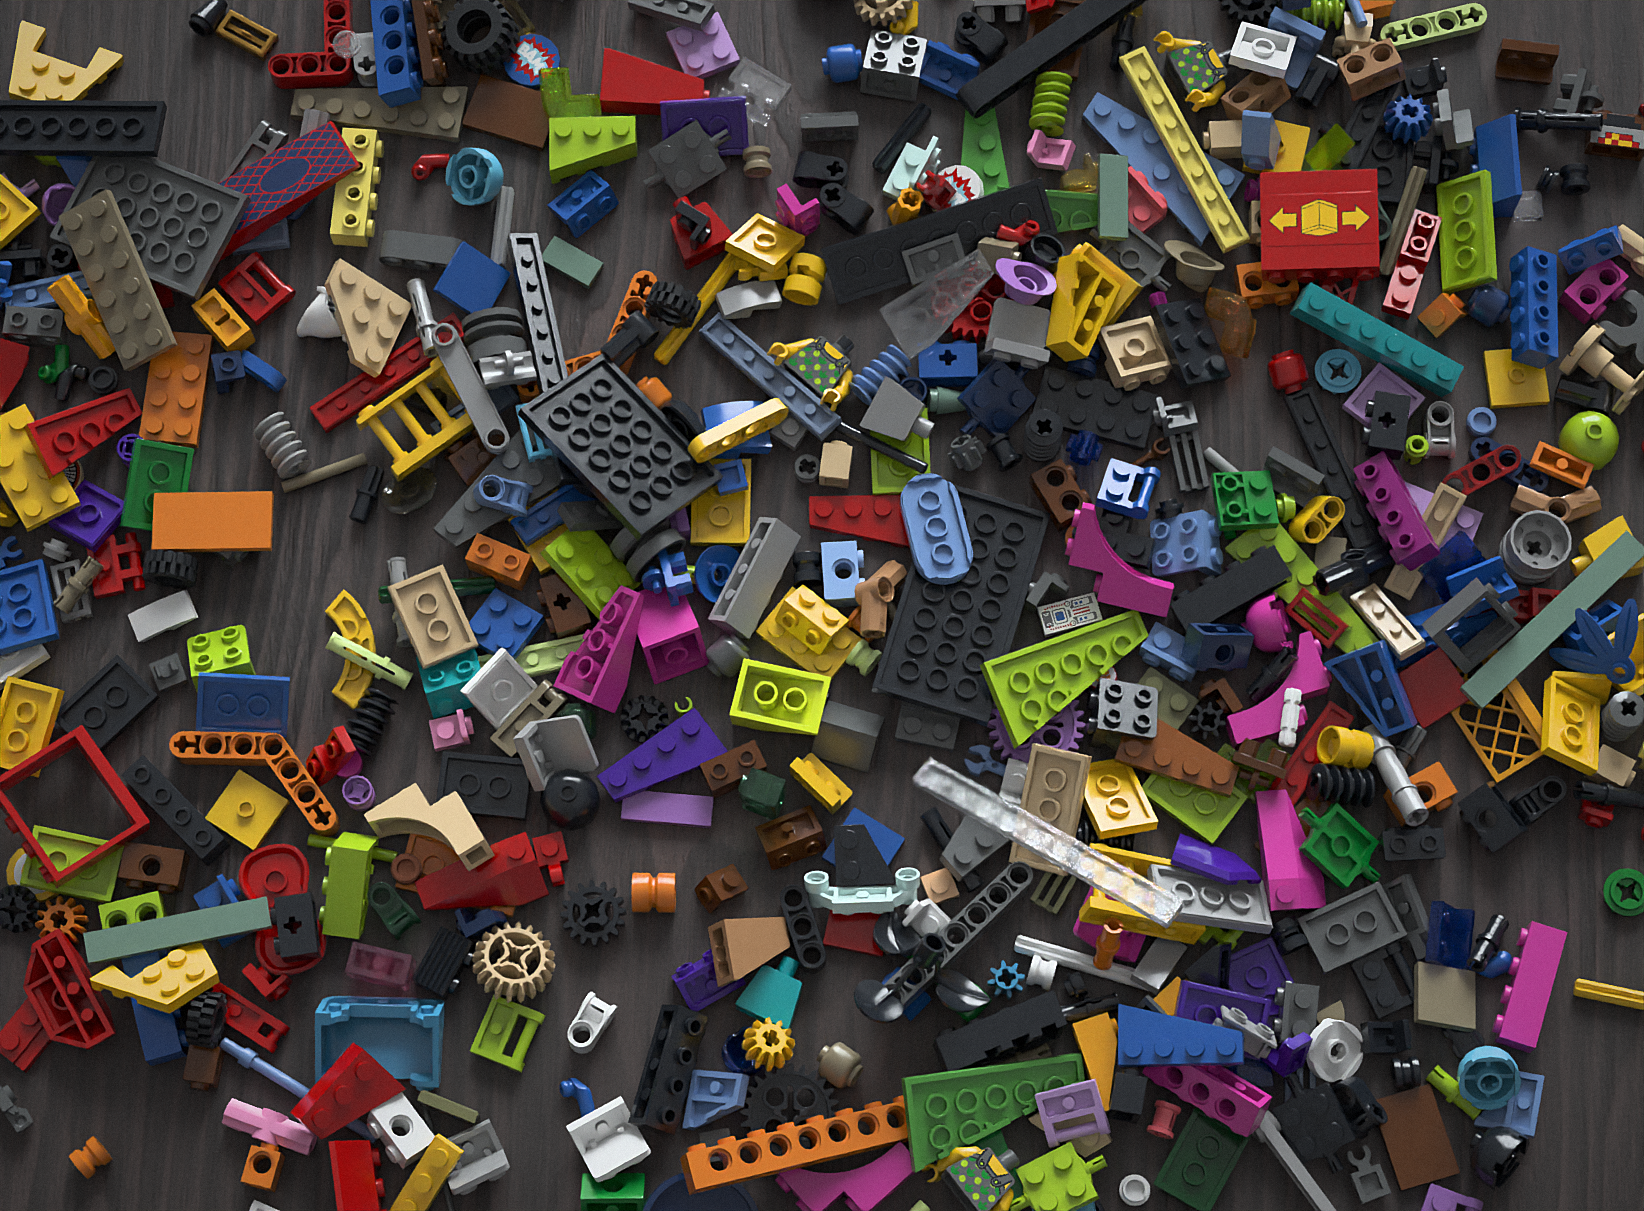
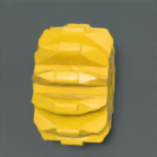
M770 1017L765 1019L764 1024L756 1020L753 1022L752 1028L746 1029L742 1049L748 1051L745 1056L746 1061L756 1060L755 1069L759 1068L761 1064L765 1065L768 1072L772 1070L773 1065L781 1069L785 1064V1060L788 1061L792 1058L793 1052L791 1049L795 1046V1039L789 1038L792 1033L791 1028H781L782 1020L778 1021L775 1025L772 1024ZM768 1042V1043H770V1044H772V1045H771V1047H770V1046H767L765 1043Z

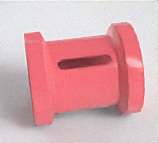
M1156 1100L1154 1105L1156 1111L1152 1124L1147 1126L1146 1131L1161 1138L1173 1139V1126L1177 1115L1181 1112V1108L1165 1101Z

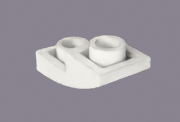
M184 590L129 614L128 617L138 642H145L166 630L179 628L198 618L188 591Z

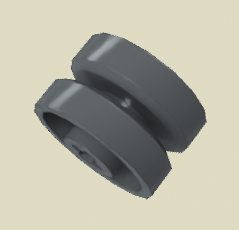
M669 519L639 541L626 527L613 539L610 551L619 562H627L626 571L635 582H642V576L648 571L649 567L655 566L657 569H661L658 553L665 548L667 555L683 551L686 540L677 529H668L670 526Z

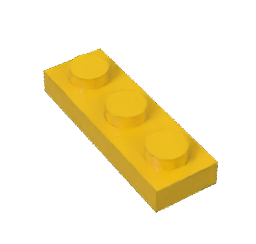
M435 1135L389 1211H428L464 1150L442 1135Z

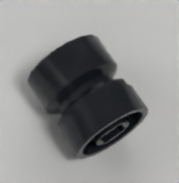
M1037 234L1032 238L1023 253L1021 262L1042 266L1053 275L1058 268L1059 257L1065 256V248L1057 238L1048 234Z

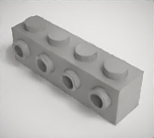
M759 517L708 620L730 636L734 633L739 638L750 639L758 626V621L764 609L770 603L771 595L777 583L783 577V571L790 557L796 551V546L801 536L778 518Z

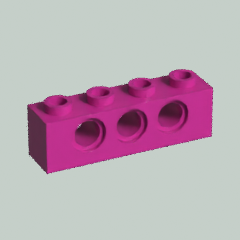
M1221 1065L1144 1067L1142 1072L1151 1078L1155 1084L1164 1086L1177 1094L1181 1100L1190 1102L1203 1110L1207 1116L1221 1121L1229 1126L1233 1132L1248 1137L1260 1126L1273 1098Z

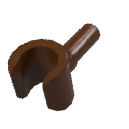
M1159 438L1155 440L1150 451L1131 464L1140 467L1149 460H1163L1166 458L1170 448L1166 451L1157 449L1165 439Z

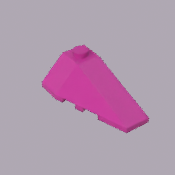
M622 585L618 588L600 612V621L592 631L587 629L582 636L584 642L576 652L571 651L566 657L553 685L554 687L615 714L628 683L644 599L643 594Z
M1286 789L1256 791L1255 799L1262 880L1264 882L1269 911L1312 910L1326 906L1324 877L1321 870L1299 850L1306 839V835Z

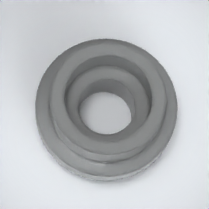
M52 538L50 543L46 541L43 543L45 547L43 554L53 559L65 562L67 556L70 557L72 554L71 551L67 550L69 545L60 540Z

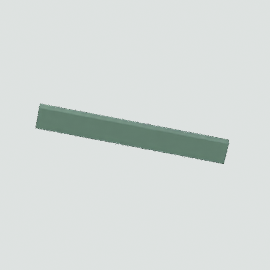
M1626 530L1462 685L1459 690L1480 710L1486 707L1576 621L1575 610L1577 608L1587 611L1644 557V546Z

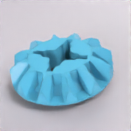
M1332 349L1323 353L1318 358L1314 368L1316 381L1319 382L1323 390L1331 391L1334 395L1337 393L1346 394L1354 387L1356 388L1361 378V365L1358 359L1352 353L1342 349ZM1344 364L1342 373L1344 377L1337 376L1332 380L1333 370L1331 368L1338 369Z

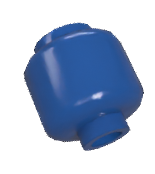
M853 44L829 47L827 49V57L822 58L824 75L830 74V78L834 83L858 79L863 69L861 50H856Z

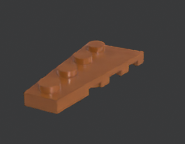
M1158 718L1157 734L1153 740L1149 741L1122 736L1114 762L1228 798L1231 796L1239 770L1237 765Z

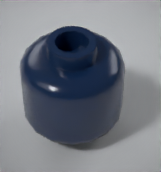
M1485 284L1482 287L1476 286L1466 302V306L1469 307L1468 314L1488 327L1495 325L1497 321L1503 323L1511 311V308L1507 306L1509 296L1491 284Z

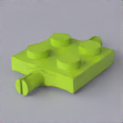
M1070 1141L1015 1169L1022 1182L1024 1195L1012 1200L1010 1209L1011 1211H1020L1030 1206L1034 1211H1076L1100 1199L1093 1186L1091 1174L1108 1167L1102 1154L1085 1163L1078 1156Z

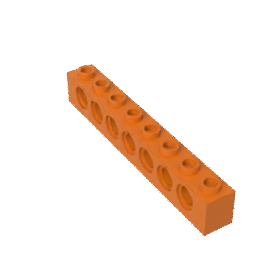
M903 1095L892 1099L893 1103L882 1105L881 1101L872 1102L864 1105V1110L853 1112V1108L843 1109L835 1112V1117L824 1119L823 1115L814 1116L806 1119V1124L795 1126L794 1122L781 1124L776 1127L777 1131L766 1133L765 1129L755 1130L747 1133V1138L737 1141L735 1136L726 1137L718 1140V1145L706 1148L705 1143L688 1147V1152L680 1158L689 1195L893 1146L899 1141L901 1143L909 1142ZM888 1114L894 1115L898 1119V1128H893L888 1124ZM858 1121L865 1122L869 1126V1135H864L859 1131ZM829 1128L836 1129L840 1133V1142L831 1140L828 1134ZM800 1135L807 1136L811 1140V1149H805L800 1145ZM771 1142L781 1146L782 1156H775L771 1153ZM740 1150H748L752 1154L753 1162L751 1164L742 1161ZM711 1157H718L722 1160V1171L712 1168L710 1164Z

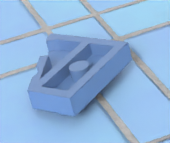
M693 1069L682 1128L693 1131L743 1108L749 1076L738 1073Z

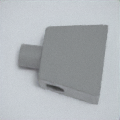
M885 376L860 426L907 442L912 432L927 439L935 424L921 417L926 406L893 379Z

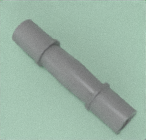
M1374 724L1365 727L1362 731L1371 734L1374 740L1375 748L1371 762L1377 766L1383 781L1392 793V801L1397 805L1408 825L1416 826L1423 823L1428 818L1429 812L1418 794L1417 787L1411 784L1405 768L1397 758L1395 747L1391 745L1389 739L1384 737Z

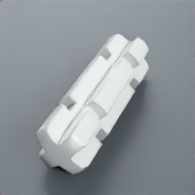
M1287 688L1284 694V702L1286 704H1284L1280 726L1282 731H1280L1278 741L1279 745L1283 747H1294L1296 742V733L1294 732H1296L1300 710L1298 704L1301 702L1302 694L1299 689Z

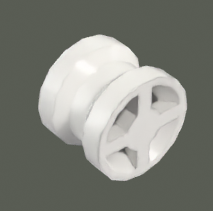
M1034 955L1026 984L1031 986L1038 984L1043 989L1049 991L1058 961L1050 960L1047 962L1042 960L1040 956Z

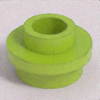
M1280 493L1278 498L1275 499L1278 519L1281 523H1286L1289 519H1294L1296 504L1293 496Z

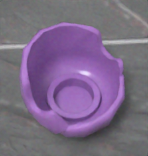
M70 183L55 184L42 196L41 210L47 222L54 227L59 220L58 216L64 211L76 188Z

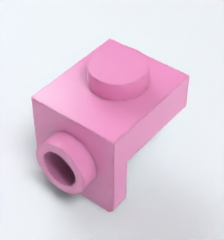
M1035 130L1032 139L1027 145V155L1037 168L1067 171L1076 146L1072 140L1047 138L1042 130Z

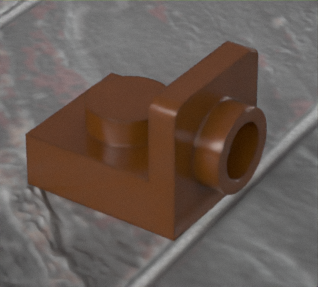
M1225 678L1217 682L1215 679H1211L1199 688L1201 690L1197 696L1199 704L1215 696L1214 703L1218 710H1223L1222 715L1227 714L1229 716L1242 712L1243 705Z

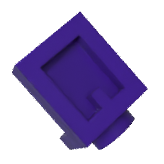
M1305 1032L1293 1038L1289 1037L1281 1045L1277 1046L1276 1049L1273 1048L1266 1059L1262 1058V1061L1285 1077L1303 1067L1313 1038Z

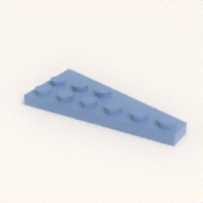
M1097 92L1083 113L1082 119L1118 155L1128 156V166H1132L1136 172L1141 171L1147 178L1148 185L1155 192L1158 191L1165 197L1168 209L1177 218V222L1194 236V240L1201 247L1211 230L1152 122ZM1203 151L1230 201L1243 182L1245 175Z

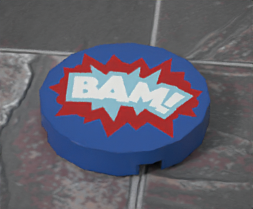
M528 34L520 36V42L515 44L518 48L516 54L512 53L510 55L512 60L509 63L504 62L506 74L514 84L533 90L543 88L555 79L560 69L561 62L558 49L551 40L542 35Z

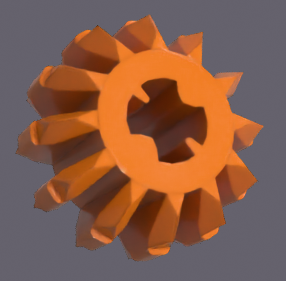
M58 896L56 905H53L49 900L46 901L45 905L48 910L46 912L39 910L37 914L43 920L35 923V926L42 930L39 937L43 938L60 928L68 939L74 944H78L77 933L83 935V933L87 932L80 925L89 922V918L82 915L85 908L81 904L76 906V900L71 897L65 902L61 896ZM60 918L62 920H64L65 918L67 920V924L65 926L60 924L59 927L57 925V921Z

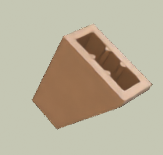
M785 917L723 919L708 927L718 987L726 986L742 978L790 947V934Z

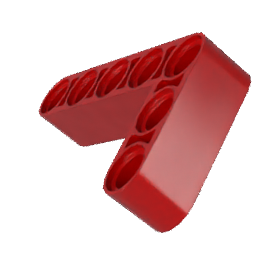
M324 0V52L278 54L269 60L268 70L276 87L280 89L340 87L352 81L354 76V60L350 36L353 34V0ZM336 15H344V17L339 20L333 19ZM338 40H344V41H345V42H344L343 44H341V45H338V46L333 45V44H334L336 41H338ZM338 66L345 67L342 71H333ZM311 67L317 68L312 73L305 72L307 69ZM281 69H288L285 74H277Z

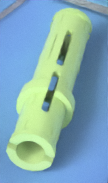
M333 632L325 647L374 673L375 678L380 680L382 677L404 690L414 674L390 662L391 658L387 656L382 658L338 635L336 632ZM344 647H347L355 651L356 653L366 657L367 660H364L352 654L351 652L345 650ZM372 661L393 671L395 675L373 665Z

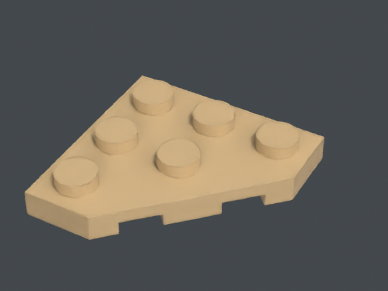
M340 258L335 262L324 286L328 296L332 297L336 309L334 315L341 335L344 334L349 347L347 353L350 362L371 376L377 377L385 365L412 304Z

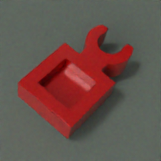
M927 170L925 172L928 176L926 183L923 185L917 183L916 188L923 193L924 201L933 210L944 209L957 191L939 174L935 175Z

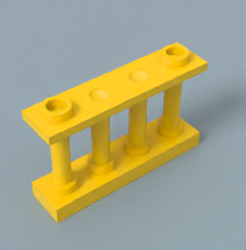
M439 356L431 361L429 369L375 407L369 405L359 412V418L356 419L357 427L360 431L370 426L392 455L394 464L391 466V471L398 481L404 479L475 428L466 409L464 410L465 414L457 420L455 417L451 418L428 388L427 384L441 375L461 401ZM415 392L420 395L442 424L440 427L442 430L433 437L431 434H426L403 403L405 399ZM391 409H394L418 441L416 444L418 447L410 453L407 451L403 452L379 420L381 416Z
M1090 843L1081 855L1080 863L1093 865V896H1090L1079 910V921L1103 926L1106 919L1113 917L1123 923L1122 929L1125 931L1193 945L1206 931L1205 925L1156 919L1152 896L1151 908L1134 904V874L1148 877L1147 869L1150 864L1177 867L1171 865L1170 859L1108 847L1102 843ZM1106 868L1122 871V902L1108 900L1105 897Z

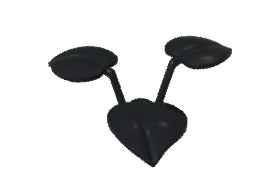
M895 910L881 914L873 929V938L876 945L884 953L891 956L901 954L903 958L913 956V963L890 991L882 983L875 980H863L857 985L854 990V999L857 1008L860 1009L865 1017L882 1024L896 1021L902 1014L904 1007L901 1001L893 995L896 994L916 967L928 969L935 965L934 981L939 984L935 990L936 996L943 1005L952 1011L960 1013L970 1012L986 1005L990 1001V998L978 986L959 972L951 969H944L940 972L941 964L944 961L940 956L945 950L946 945L939 935L927 933L920 939L917 932L910 925L905 927L901 923L903 919Z

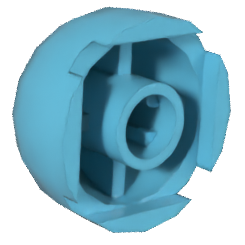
M479 148L461 149L462 151L450 158L446 167L445 180L447 186H451L454 193L451 194L452 197L463 205H481L491 201L500 192L503 185L504 173L500 162L487 150Z
M1493 1046L1477 1047L1468 1052L1459 1063L1457 1081L1460 1094L1464 1099L1466 1098V1100L1470 1101L1472 1106L1485 1110L1502 1108L1507 1105V1100L1511 1099L1513 1095L1516 1097L1519 1093L1521 1079L1518 1066L1509 1053Z

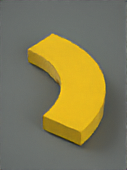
M343 589L325 610L326 615L334 621L344 638L376 654L375 638L366 614L356 600ZM345 647L346 650L349 651V652H351L352 654H354V655H356V656H358V657H360V658H362V659H364V660H367L366 657H364V656H362V655L356 653L355 651H353V650H351V649ZM345 659L342 675L331 692L352 710L359 708L358 701L366 697L364 691L366 688L371 687L374 673Z

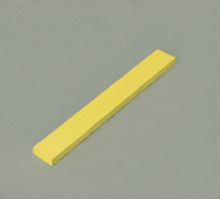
M1143 46L1119 57V63L1223 254L1250 241L1248 233L1146 47Z

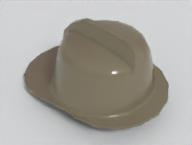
M1169 240L1164 244L1165 250L1176 259V277L1187 287L1200 293L1207 290L1216 272L1222 271L1225 268L1223 264L1213 260L1202 250L1189 243Z

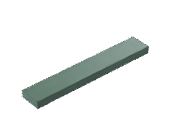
M261 897L83 933L88 964L93 965L271 929L273 927L267 897Z

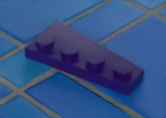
M693 708L597 776V779L616 803L651 789V786L664 781H671L691 770L696 771L700 769L701 763L728 752V750L698 711Z

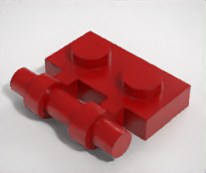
M135 532L125 534L126 544L118 545L115 535H110L96 552L86 548L87 555L104 566V569L92 582L96 599L126 593L124 582L133 581L134 591L146 589L142 576L144 567H142L140 558L142 546L138 542ZM128 556L130 569L122 570L120 557Z

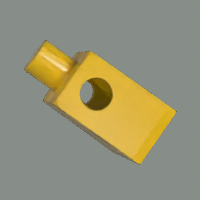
M1623 515L1582 540L1578 546L1581 556L1569 561L1571 571L1576 577L1626 530L1632 535ZM1644 557L1620 579L1641 574L1644 570Z

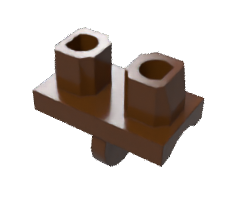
M1245 738L1238 752H1234L1232 761L1254 768L1253 772L1241 769L1239 774L1240 778L1249 781L1247 790L1253 791L1256 784L1268 787L1270 779L1259 775L1260 771L1284 779L1287 772L1284 769L1287 753L1272 748L1267 762L1260 761L1255 758L1261 743Z

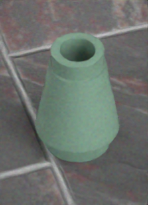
M936 386L935 389L929 388L927 393L928 412H934L935 415L966 410L957 399L962 392Z

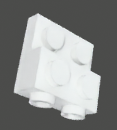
M1242 22L1228 64L1284 79L1297 37Z

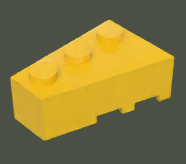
M1079 252L1059 257L1056 274L1057 287L1053 294L1046 346L1066 362L1088 357L1121 286Z

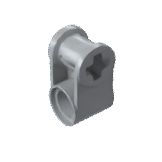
M373 32L352 34L350 36L351 50L359 82L366 88L378 87Z
M1436 401L1432 403L1424 416L1423 437L1429 445L1427 453L1423 456L1424 459H1429L1430 456H1448V459H1454L1455 457L1454 412L1447 402ZM1432 414H1442L1445 422H1436L1432 418Z

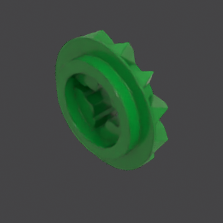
M1629 868L1619 869L1610 874L1602 890L1604 902L1608 904L1611 911L1623 917L1637 916L1644 911V875L1637 870ZM1634 884L1635 886L1631 892L1634 899L1627 898L1621 902L1622 891L1619 888L1626 889Z

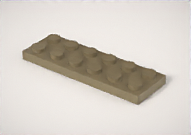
M105 189L58 216L124 370L132 371L177 346L178 344L112 191Z

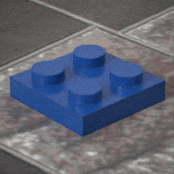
M495 588L470 620L469 624L480 649L494 656L502 647L516 660L545 619L544 615Z

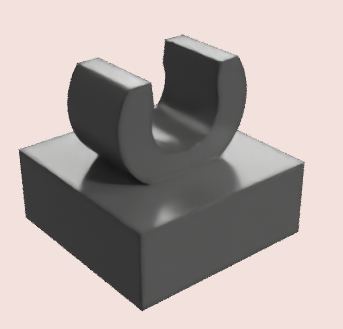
M177 653L149 664L161 694L189 683Z

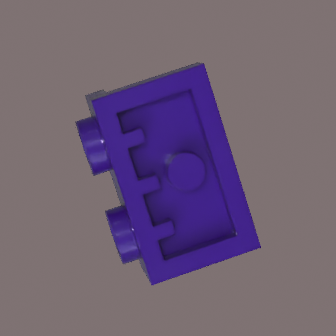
M712 949L706 951L702 955L703 958L693 964L688 962L676 969V974L671 976L688 1008L696 1012L746 984L742 977L726 986L718 987Z

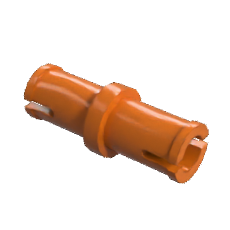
M1111 917L1106 919L1102 933L1096 939L1097 950L1093 958V964L1097 969L1108 970L1111 968L1113 957L1120 949L1119 938L1123 930V923L1117 918Z

